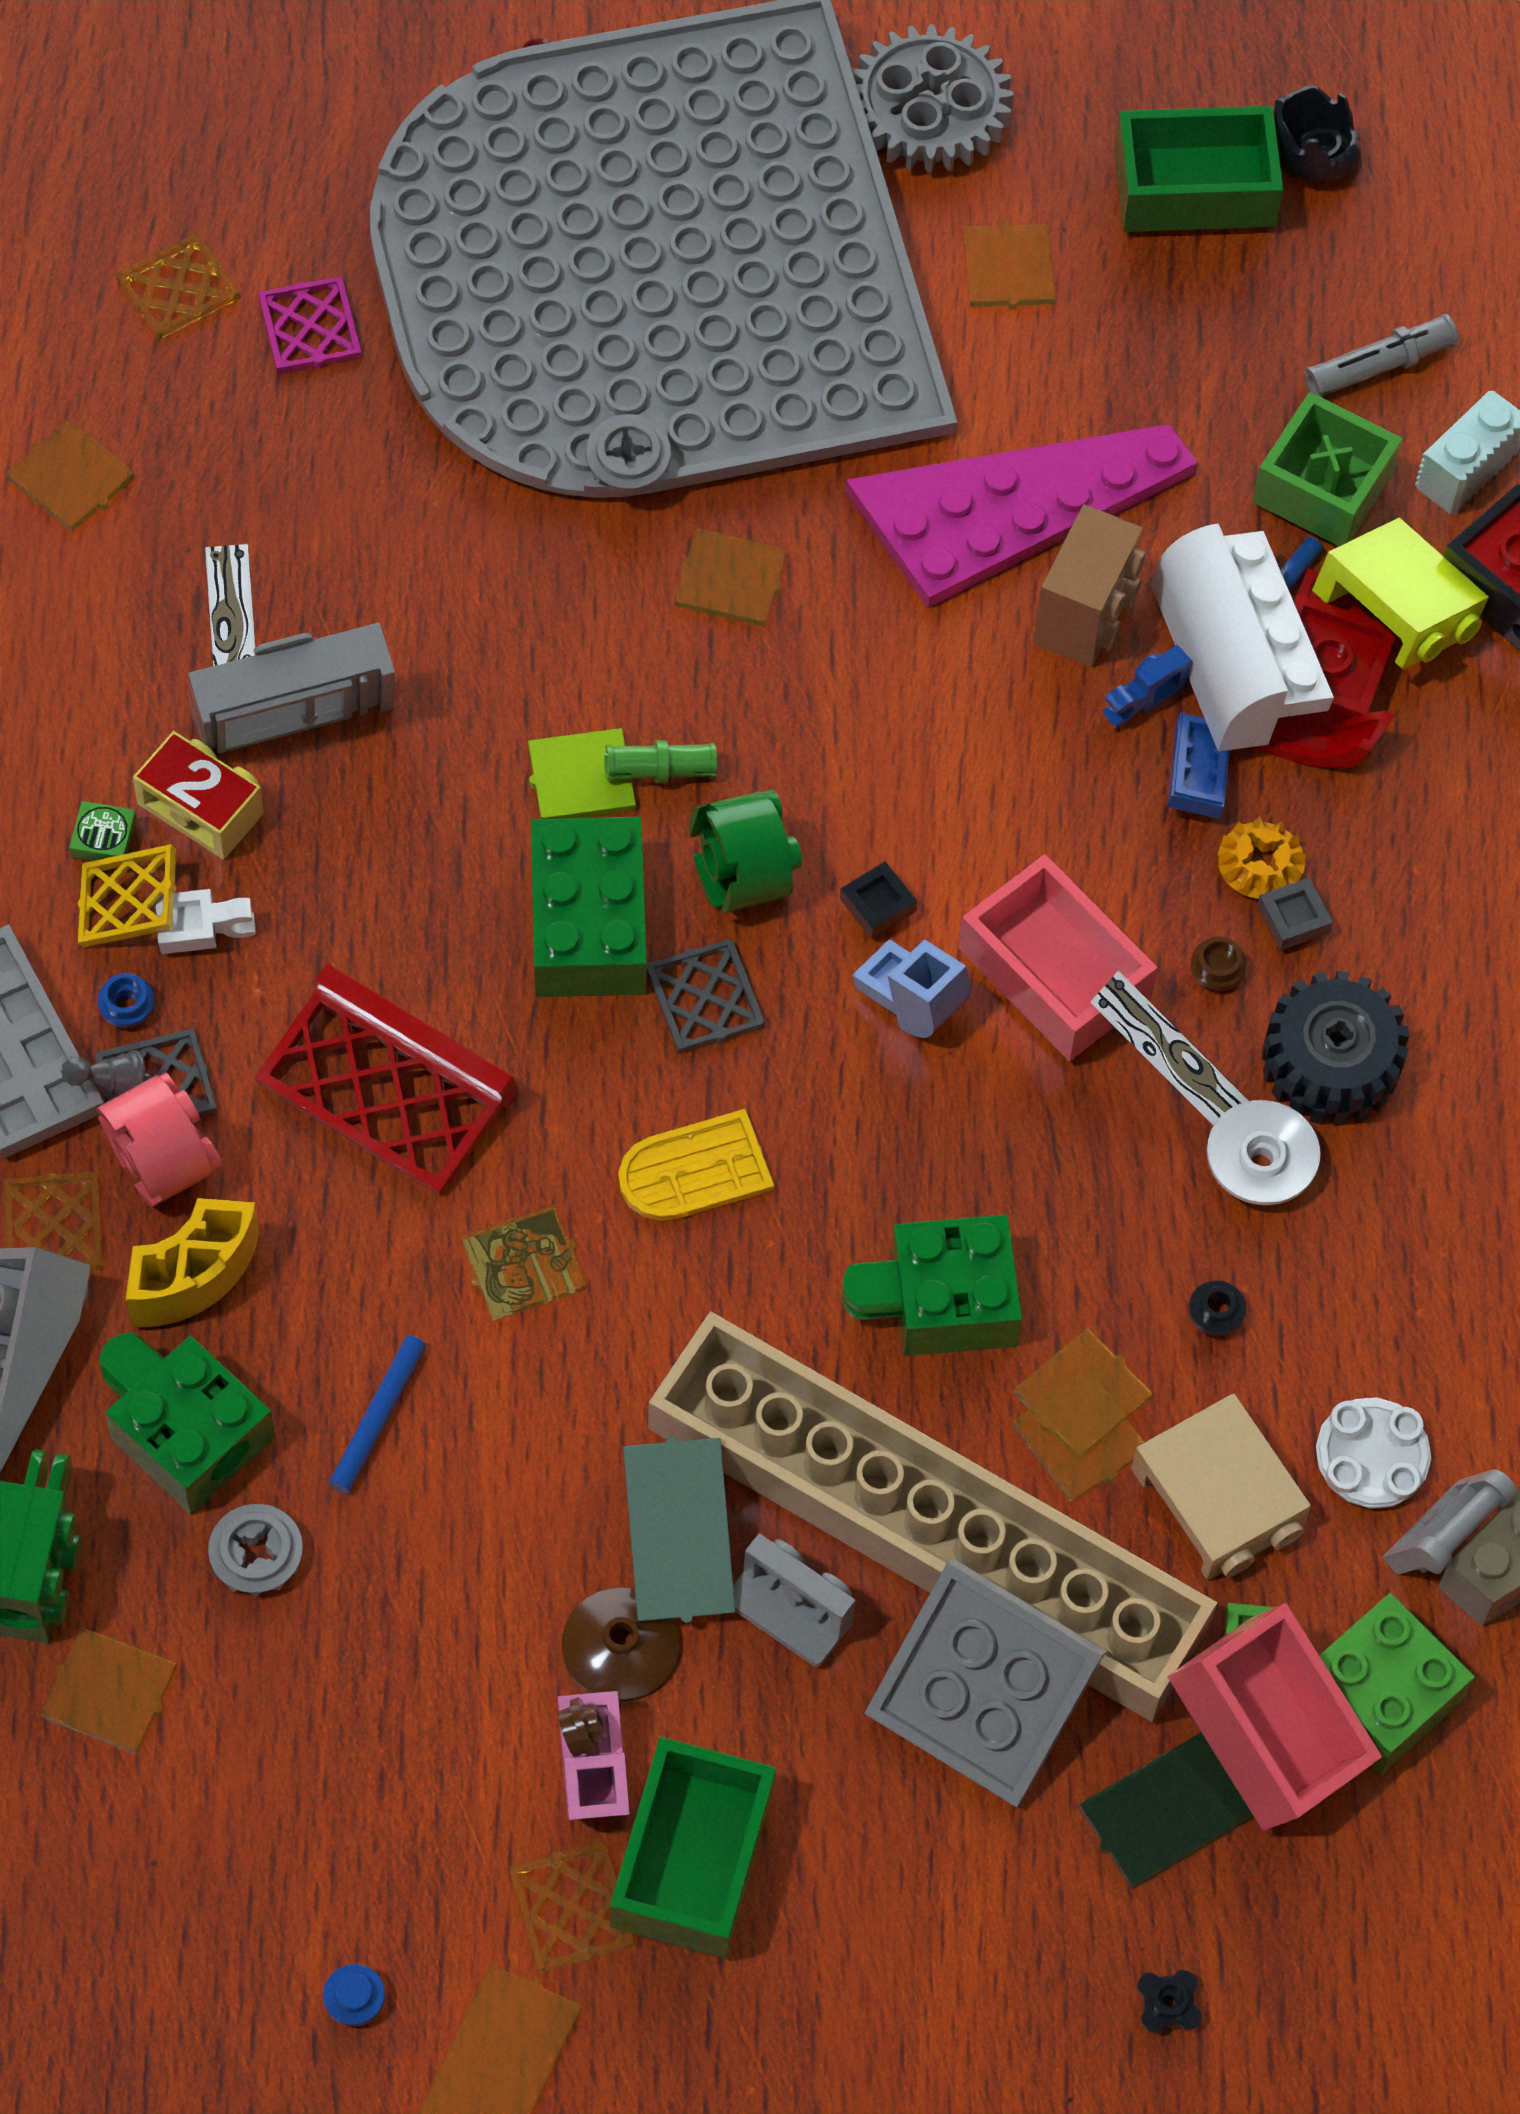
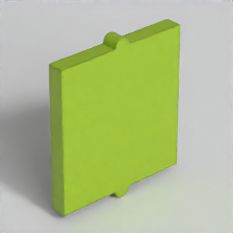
M622 728L528 741L533 775L529 778V786L532 789H536L541 819L585 818L636 811L631 779L606 780L605 746H625Z

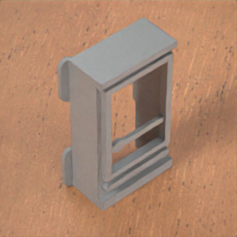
M380 622L314 640L311 633H302L255 647L253 649L254 656L188 673L189 707L199 740L212 751L217 748L218 754L351 719L353 711L358 710L360 715H365L368 713V707L378 705L380 712L391 710L394 707L395 669Z

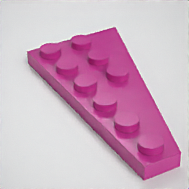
M1170 424L847 479L845 492L927 608H930L1065 540L1083 504L1115 515L1195 475L1198 462Z

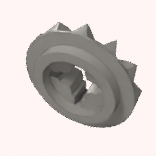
M634 414L613 416L597 425L588 438L586 463L589 464L592 470L594 480H602L608 484L612 492L617 488L629 489L635 494L641 487L647 485L655 487L663 473L668 472L671 458L669 439L662 428L648 418ZM624 440H628V446L632 448L633 454L638 455L635 458L633 468H628V465H625L624 459L618 457L621 456Z
M264 1504L244 1505L227 1513L214 1527L208 1545L209 1560L215 1576H218L232 1592L236 1590L248 1592L254 1597H257L261 1592L272 1589L280 1591L283 1584L292 1575L297 1574L303 1553L302 1537L295 1522L280 1509ZM267 1534L266 1551L273 1560L270 1558L265 1560L258 1557L254 1560L253 1564L249 1563L247 1568H245L246 1552L240 1547V1544L244 1545L246 1543L255 1546Z

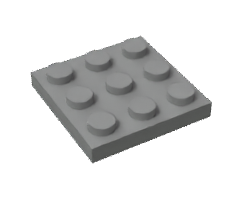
M951 1559L946 1563L864 1714L1005 1801L1018 1807L1025 1799L1107 1651L957 1560Z

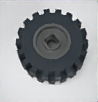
M1337 971L1335 979L1331 980L1327 979L1325 972L1313 974L1309 986L1303 979L1293 984L1290 995L1284 993L1278 1000L1274 1013L1272 1012L1262 1048L1261 1060H1265L1263 1068L1266 1082L1275 1080L1272 1094L1278 1101L1287 1096L1291 1099L1289 1107L1299 1114L1303 1108L1312 1112L1309 1122L1321 1125L1323 1116L1328 1115L1333 1117V1126L1345 1125L1348 1115L1351 1113L1356 1122L1368 1118L1371 1106L1378 1111L1386 1104L1389 1094H1393L1399 1081L1409 1049L1406 1048L1409 1040L1408 1026L1401 1025L1404 1013L1399 1004L1389 1007L1391 994L1383 987L1377 992L1370 989L1372 980L1362 975L1357 983L1348 980L1349 972Z

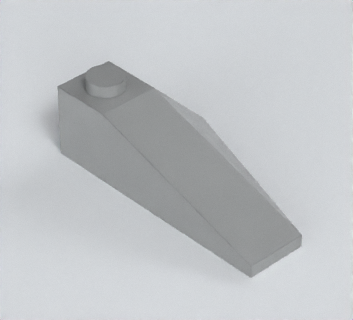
M36 1247L0 1248V1472L77 1327L82 1307L88 1296L87 1282L90 1264Z

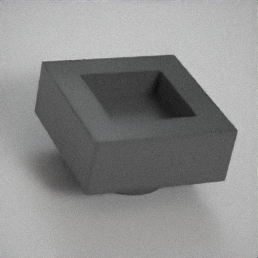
M1310 877L1259 896L1257 906L1280 951L1330 933L1333 922Z

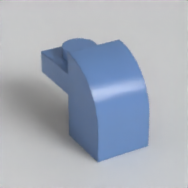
M889 939L852 975L857 990L894 1013L901 1030L920 1038L931 1036L971 994L966 965L925 939L911 953Z

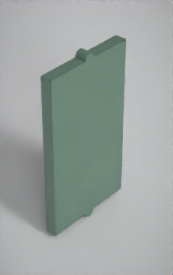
M670 1436L666 1439L665 1443L623 1446L637 1620L680 1617L683 1622L688 1623L692 1620L693 1616L734 1613L735 1603L720 1438L678 1441L676 1437Z

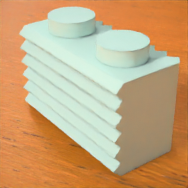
M1488 391L1422 454V464L1419 466V476L1416 477L1417 482L1415 483L1417 489L1449 514H1458L1459 508H1464L1466 501H1471L1473 495H1478L1479 488H1484L1486 482H1491L1492 476L1498 475L1499 469H1504L1505 464L1511 463L1512 457L1518 455L1520 448V410L1495 391Z

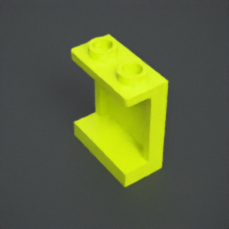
M1400 517L1329 551L1312 589L1325 603H1329L1348 593H1351L1401 638L1403 645L1395 663L1403 670L1420 661L1430 662L1447 647L1457 642L1465 644L1472 639L1482 625L1480 616L1489 598Z

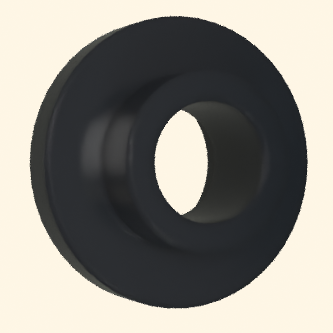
M1217 1280L1209 1281L1197 1287L1191 1295L1188 1307L1189 1316L1193 1324L1204 1334L1213 1337L1226 1336L1235 1332L1242 1325L1246 1315V1301L1242 1293L1232 1284ZM1212 1300L1222 1301L1227 1305L1228 1310L1222 1313L1214 1312L1210 1309L1208 1303Z

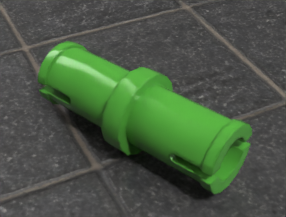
M654 740L653 746L606 745L604 751L606 780L654 778L655 783H667L668 778H716L715 743H708L706 745H668L666 740Z

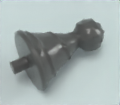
M134 1049L115 1058L102 1060L92 1066H89V1062L80 1056H71L66 1062L62 1063V1070L60 1071L63 1081L71 1086H81L85 1081L90 1080L92 1084L98 1085L106 1090L108 1094H113L116 1097L149 1079V1074L145 1073L143 1057L139 1051Z

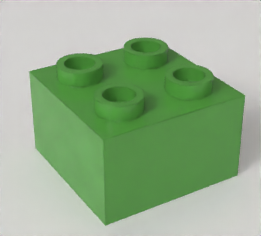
M1309 391L1259 467L1252 502L1338 546H1342L1352 540L1393 476L1403 438Z
M1391 1593L1385 1596L1319 1655L1382 1755V1758L1371 1765L1380 1775L1384 1774L1465 1700L1475 1678Z

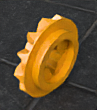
M1260 816L1251 823L1242 824L1238 821L1234 829L1227 836H1223L1218 851L1220 873L1230 887L1244 896L1259 899L1261 894L1300 881L1304 873L1306 854L1303 853L1300 845L1299 835L1293 836L1288 832L1282 821L1277 824L1264 822ZM1253 846L1258 847L1263 853L1270 850L1275 851L1271 860L1272 867L1270 865L1267 866L1262 860L1249 862L1253 856Z

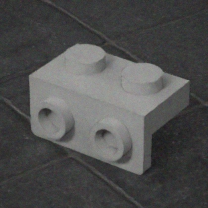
M759 1533L745 1550L744 1572L733 1585L735 1612L812 1666L820 1667L852 1626L856 1600L851 1597L850 1589L840 1579L829 1573H823L821 1576L803 1564L802 1556L791 1545L779 1539L772 1542Z

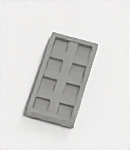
M9 924L0 928V1155L2 1159H5L100 1115L96 1108L104 1104L97 1088L90 1080L85 1081L81 1086H71L63 1081L60 1072L62 1070V1063L66 1062L71 1056L78 1057L79 1055Z

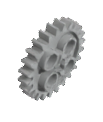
M929 24L926 35L919 36L913 26H908L907 38L903 40L895 32L891 31L888 37V47L874 41L872 43L871 56L866 54L859 56L858 69H852L875 149L878 151L884 147L887 148L886 162L891 163L901 155L906 157L905 164L907 170H911L918 160L924 161L927 173H932L935 162L942 161L948 171H953L955 158L959 157L970 166L973 164L974 150L987 156L990 152L991 141L998 143L1002 141L1003 127H1009L1014 92L1010 91L1011 75L1002 74L1004 62L1002 58L990 60L991 46L985 45L975 50L973 48V34H969L962 41L955 40L954 27H950L943 37L937 36L934 24Z

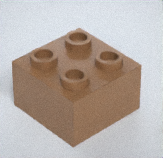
M1083 504L1041 586L1033 644L1090 667L1093 666L1101 649L1108 652L1111 650L1121 625V621L1117 620L1122 607L1128 610L1132 608L1141 587L1142 580L1138 579L1147 554L1146 551L1140 549L1143 527Z

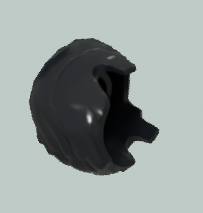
M1304 86L1301 89L1292 91L1288 95L1276 98L1273 114L1280 168L1284 173L1308 182L1336 181L1342 179V177L1356 178L1362 169L1361 139L1353 123V114L1349 108L1348 99L1344 94L1339 93L1337 100H1334L1317 86Z

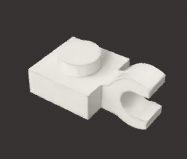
M211 889L174 893L173 928L157 932L161 954L217 948L216 933H222L233 938H246L256 935L255 915L251 911L250 898H235L225 902L214 903ZM164 895L156 901V915L158 917L163 913Z

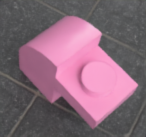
M618 1691L557 1696L558 1711L570 1707V1700L578 1697L582 1699L586 1707L596 1705L607 1735V1739L598 1742L600 1748L599 1755L588 1756L587 1753L573 1757L560 1727L568 1819L630 1814L625 1753L622 1748Z

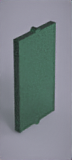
M1202 1732L1081 1802L1078 1807L1101 1841L1099 1846L1100 1852L1103 1854L1109 1853L1132 1889L1254 1817Z

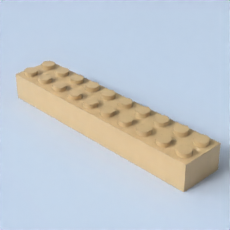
M711 1311L649 1401V1430L665 1439L674 1436L678 1441L720 1438L723 1473L927 1592L931 1593L946 1563L951 1559H955L1106 1650L1105 1656L1088 1685L1153 1722L1173 1689L1167 1676L1190 1661L1210 1628L1218 1602Z

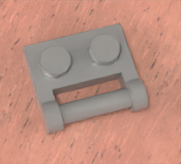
M1497 1469L1457 1480L1382 1556L1383 1560L1397 1575L1419 1569L1422 1573L1429 1570L1435 1574H1440L1453 1561L1451 1553L1497 1506L1505 1507L1518 1494L1516 1485L1507 1475Z

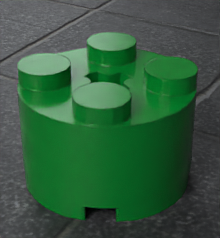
M775 790L756 791L697 806L691 812L689 821L690 838L700 836L702 853L693 855L695 869L709 903L714 908L722 906L720 913L726 914L788 897L793 892L792 870L801 868L802 856L795 837L786 836L781 821L783 817L782 805Z

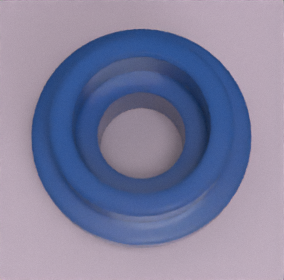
M121 973L114 975L99 991L98 1007L100 1014L109 1024L119 1028H131L140 1025L149 1018L154 1008V995L150 985L144 979L134 974ZM125 998H131L136 1001L135 1005L128 1008L117 1006L118 1002Z

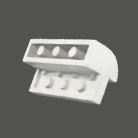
M1218 523L1196 529L1170 545L1158 561L1151 587L1175 646L1178 645L1191 659L1188 678L1218 752L1268 745L1278 718L1329 711L1334 697L1264 531L1224 536Z

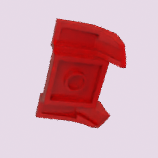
M1307 568L1299 592L1294 599V604L1334 698L1329 711L1278 718L1269 744L1250 748L1308 767L1353 768L1368 755L1395 716L1394 713L1389 711L1370 713L1368 711L1392 646L1401 648L1403 642L1400 637L1351 593L1325 603L1312 591L1320 572Z

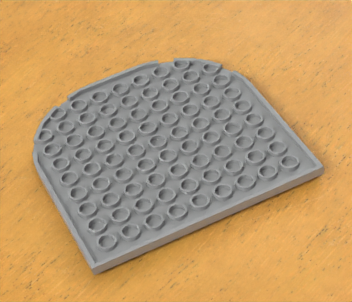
M777 0L505 52L473 65L471 73L457 79L447 87L441 84L434 89L405 118L390 140L379 163L378 177L370 204V235L375 269L397 355L404 376L416 400L430 420L462 451L489 469L514 481L555 493L594 498L626 497L956 433L958 423L831 0ZM622 414H634L652 420L665 432L671 446L668 472L663 473L655 487L651 485L641 487L635 494L629 489L617 488L612 492L608 484L600 479L594 480L592 470L589 464L586 463V445L591 432L604 420ZM624 440L621 456L618 457L624 459L625 465H628V468H633L635 458L638 455L633 454L632 448L628 446V440Z

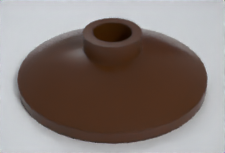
M606 1589L587 1597L569 1616L562 1636L563 1659L572 1678L588 1693L618 1691L619 1702L634 1701L658 1690L672 1675L680 1653L679 1630L674 1618L638 1621L635 1589ZM624 1629L630 1632L632 1639L627 1644L618 1645L610 1639V1635L615 1630Z

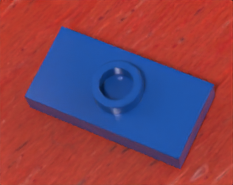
M1179 713L1174 727L1166 807L1219 819L1225 803L1229 750L1218 752L1205 718L1185 713Z

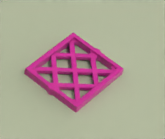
M342 276L308 283L298 282L296 285L258 292L277 374L313 367L322 368L324 365L362 358ZM332 290L324 301L309 295L311 292ZM338 295L340 296L343 312L330 306ZM296 296L288 308L273 301L274 299ZM303 301L318 308L309 320L295 313ZM269 308L282 315L274 326ZM325 312L339 319L331 331L316 324ZM289 319L304 326L295 338L280 331ZM346 324L351 342L338 335ZM311 330L325 337L317 349L302 342ZM276 338L289 344L281 356ZM332 342L347 349L342 352L324 354ZM296 349L311 356L310 358L288 361Z

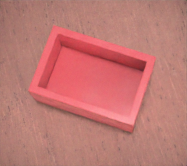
M1046 854L962 917L958 949L1069 1062L1114 1028L1090 1002L1117 971L1147 1000L1152 998L1158 967Z
M1287 1603L1250 1618L1167 1676L1263 1831L1299 1818L1382 1758V1755Z

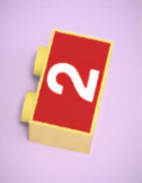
M175 731L166 738L133 776L136 800L139 806L223 860L264 814L261 787L251 773L241 767L232 769L218 760L215 753L207 745H204L203 742L197 739L189 741Z

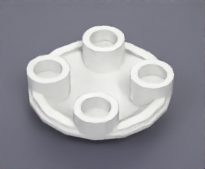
M1377 1397L1354 1399L1337 1404L1331 1415L1322 1424L1316 1443L1318 1468L1328 1486L1347 1502L1369 1509L1393 1507L1412 1497L1426 1480L1431 1462L1429 1440L1423 1429V1419L1413 1408L1402 1407L1397 1403Z

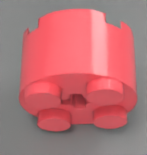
M166 1072L160 1076H153L96 1108V1111L101 1115L98 1117V1120L113 1152L123 1169L128 1168L134 1178L140 1176L142 1181L136 1183L134 1187L151 1208L213 1174V1171L223 1166L208 1137L201 1138L193 1124L200 1120V1116L192 1100L185 1090L178 1091L173 1080Z

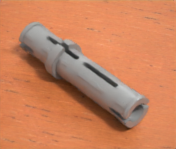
M1442 314L1438 318L1407 329L1405 326L1393 329L1390 332V336L1385 339L1352 350L1316 366L1305 368L1304 378L1307 388L1310 392L1323 398L1325 395L1365 381L1396 367L1402 366L1408 369L1416 366L1419 358L1447 347L1456 346L1459 341L1456 326L1448 314Z

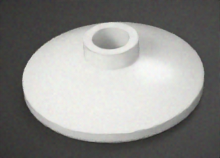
M1253 1100L1230 1108L1216 1121L1208 1138L1207 1160L1217 1182L1234 1197L1251 1204L1275 1205L1294 1199L1309 1187L1319 1167L1320 1146L1312 1126L1297 1111L1278 1102ZM1257 1155L1265 1156L1269 1159L1271 1165L1259 1166L1253 1163L1251 1158Z

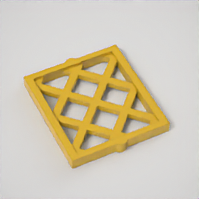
M172 844L82 863L81 894L78 901V907L80 908L78 944L81 947H90L171 930L173 928L174 893L177 887L175 885L176 848ZM165 860V877L160 883L151 875ZM152 861L145 870L137 865L138 863ZM117 868V870L110 877L103 872L105 870ZM131 868L139 876L125 890L117 882ZM96 875L105 883L91 898L92 879ZM147 881L156 889L142 904L133 895ZM113 889L121 897L107 911L99 902ZM164 895L163 913L158 917L150 908ZM129 902L137 910L123 924L115 916ZM94 909L103 917L89 932L90 912ZM144 915L152 920L151 922L137 924ZM109 923L118 928L102 932Z

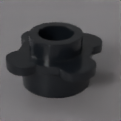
M1179 1970L1174 1976L1158 1977L1156 1974L1149 1972L1140 1977L1137 1983V1991L1144 1999V2013L1141 2016V2023L1147 2031L1159 2033L1162 2030L1174 2031L1179 2028L1192 2030L1198 2026L1202 2015L1201 2011L1195 2006L1193 1991L1197 1987V1979L1191 1972ZM1170 1996L1175 2000V2004L1170 2007L1166 2006L1163 1999Z

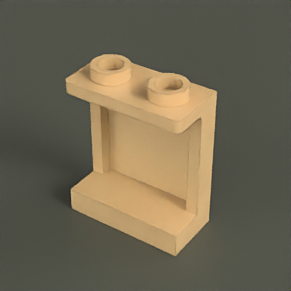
M1234 1393L1136 1447L1131 1470L1143 1488L1151 1483L1154 1485L1203 1559L1201 1572L1207 1581L1222 1573L1226 1578L1233 1577L1244 1571L1255 1561V1554L1271 1545L1275 1550H1280L1296 1541L1304 1533L1303 1526L1305 1525L1311 1505Z

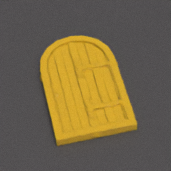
M746 1109L650 1136L630 1148L623 1156L618 1171L620 1193L627 1205L642 1217L657 1221L685 1218L774 1191V1183Z

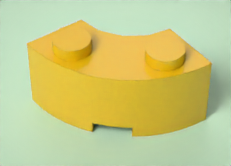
M197 1198L191 1218L175 1235L156 1244L133 1246L125 1299L131 1327L162 1326L190 1318L218 1302L233 1288L246 1271L257 1245L259 1225L255 1202Z

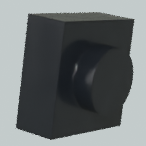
M886 861L840 888V900L871 939L917 910L918 901Z

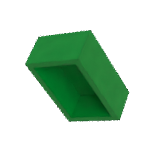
M1273 106L1119 111L1114 155L1123 232L1276 227L1283 194V184Z
M641 817L531 819L535 997L646 995L647 960Z
M659 1736L610 1903V1928L727 1959L773 1797L776 1767Z

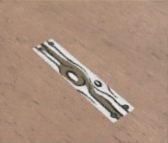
M248 544L205 547L213 666L255 655L253 651L255 648L249 553Z
M1119 971L1091 1000L1090 1003L1213 1126L1227 1110L1238 1104L1248 1102Z

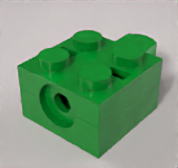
M1008 1214L894 1224L890 1250L891 1260L851 1264L843 1276L841 1301L844 1310L851 1318L857 1320L899 1318L903 1357L1017 1347L1022 1315Z
M131 1332L113 1337L103 1347L99 1358L103 1379L121 1397L105 1411L110 1438L190 1515L275 1438L271 1410L191 1335L165 1358L142 1337Z
M35 1449L31 1454L24 1485L0 1481V1636L49 1644L53 1626H62L66 1617L69 1591L62 1588L67 1569L75 1571L78 1566L82 1536L75 1535L76 1514L69 1512L66 1501L72 1471L71 1456L61 1453L56 1454L51 1467L47 1488H45L49 1466L48 1452Z

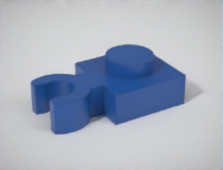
M1178 645L1162 655L1154 653L1148 656L1136 668L1135 677L1132 682L1116 687L1105 696L1104 700L1110 706L1102 710L1103 716L1116 729L1130 721L1139 710L1145 714L1186 687L1191 659Z

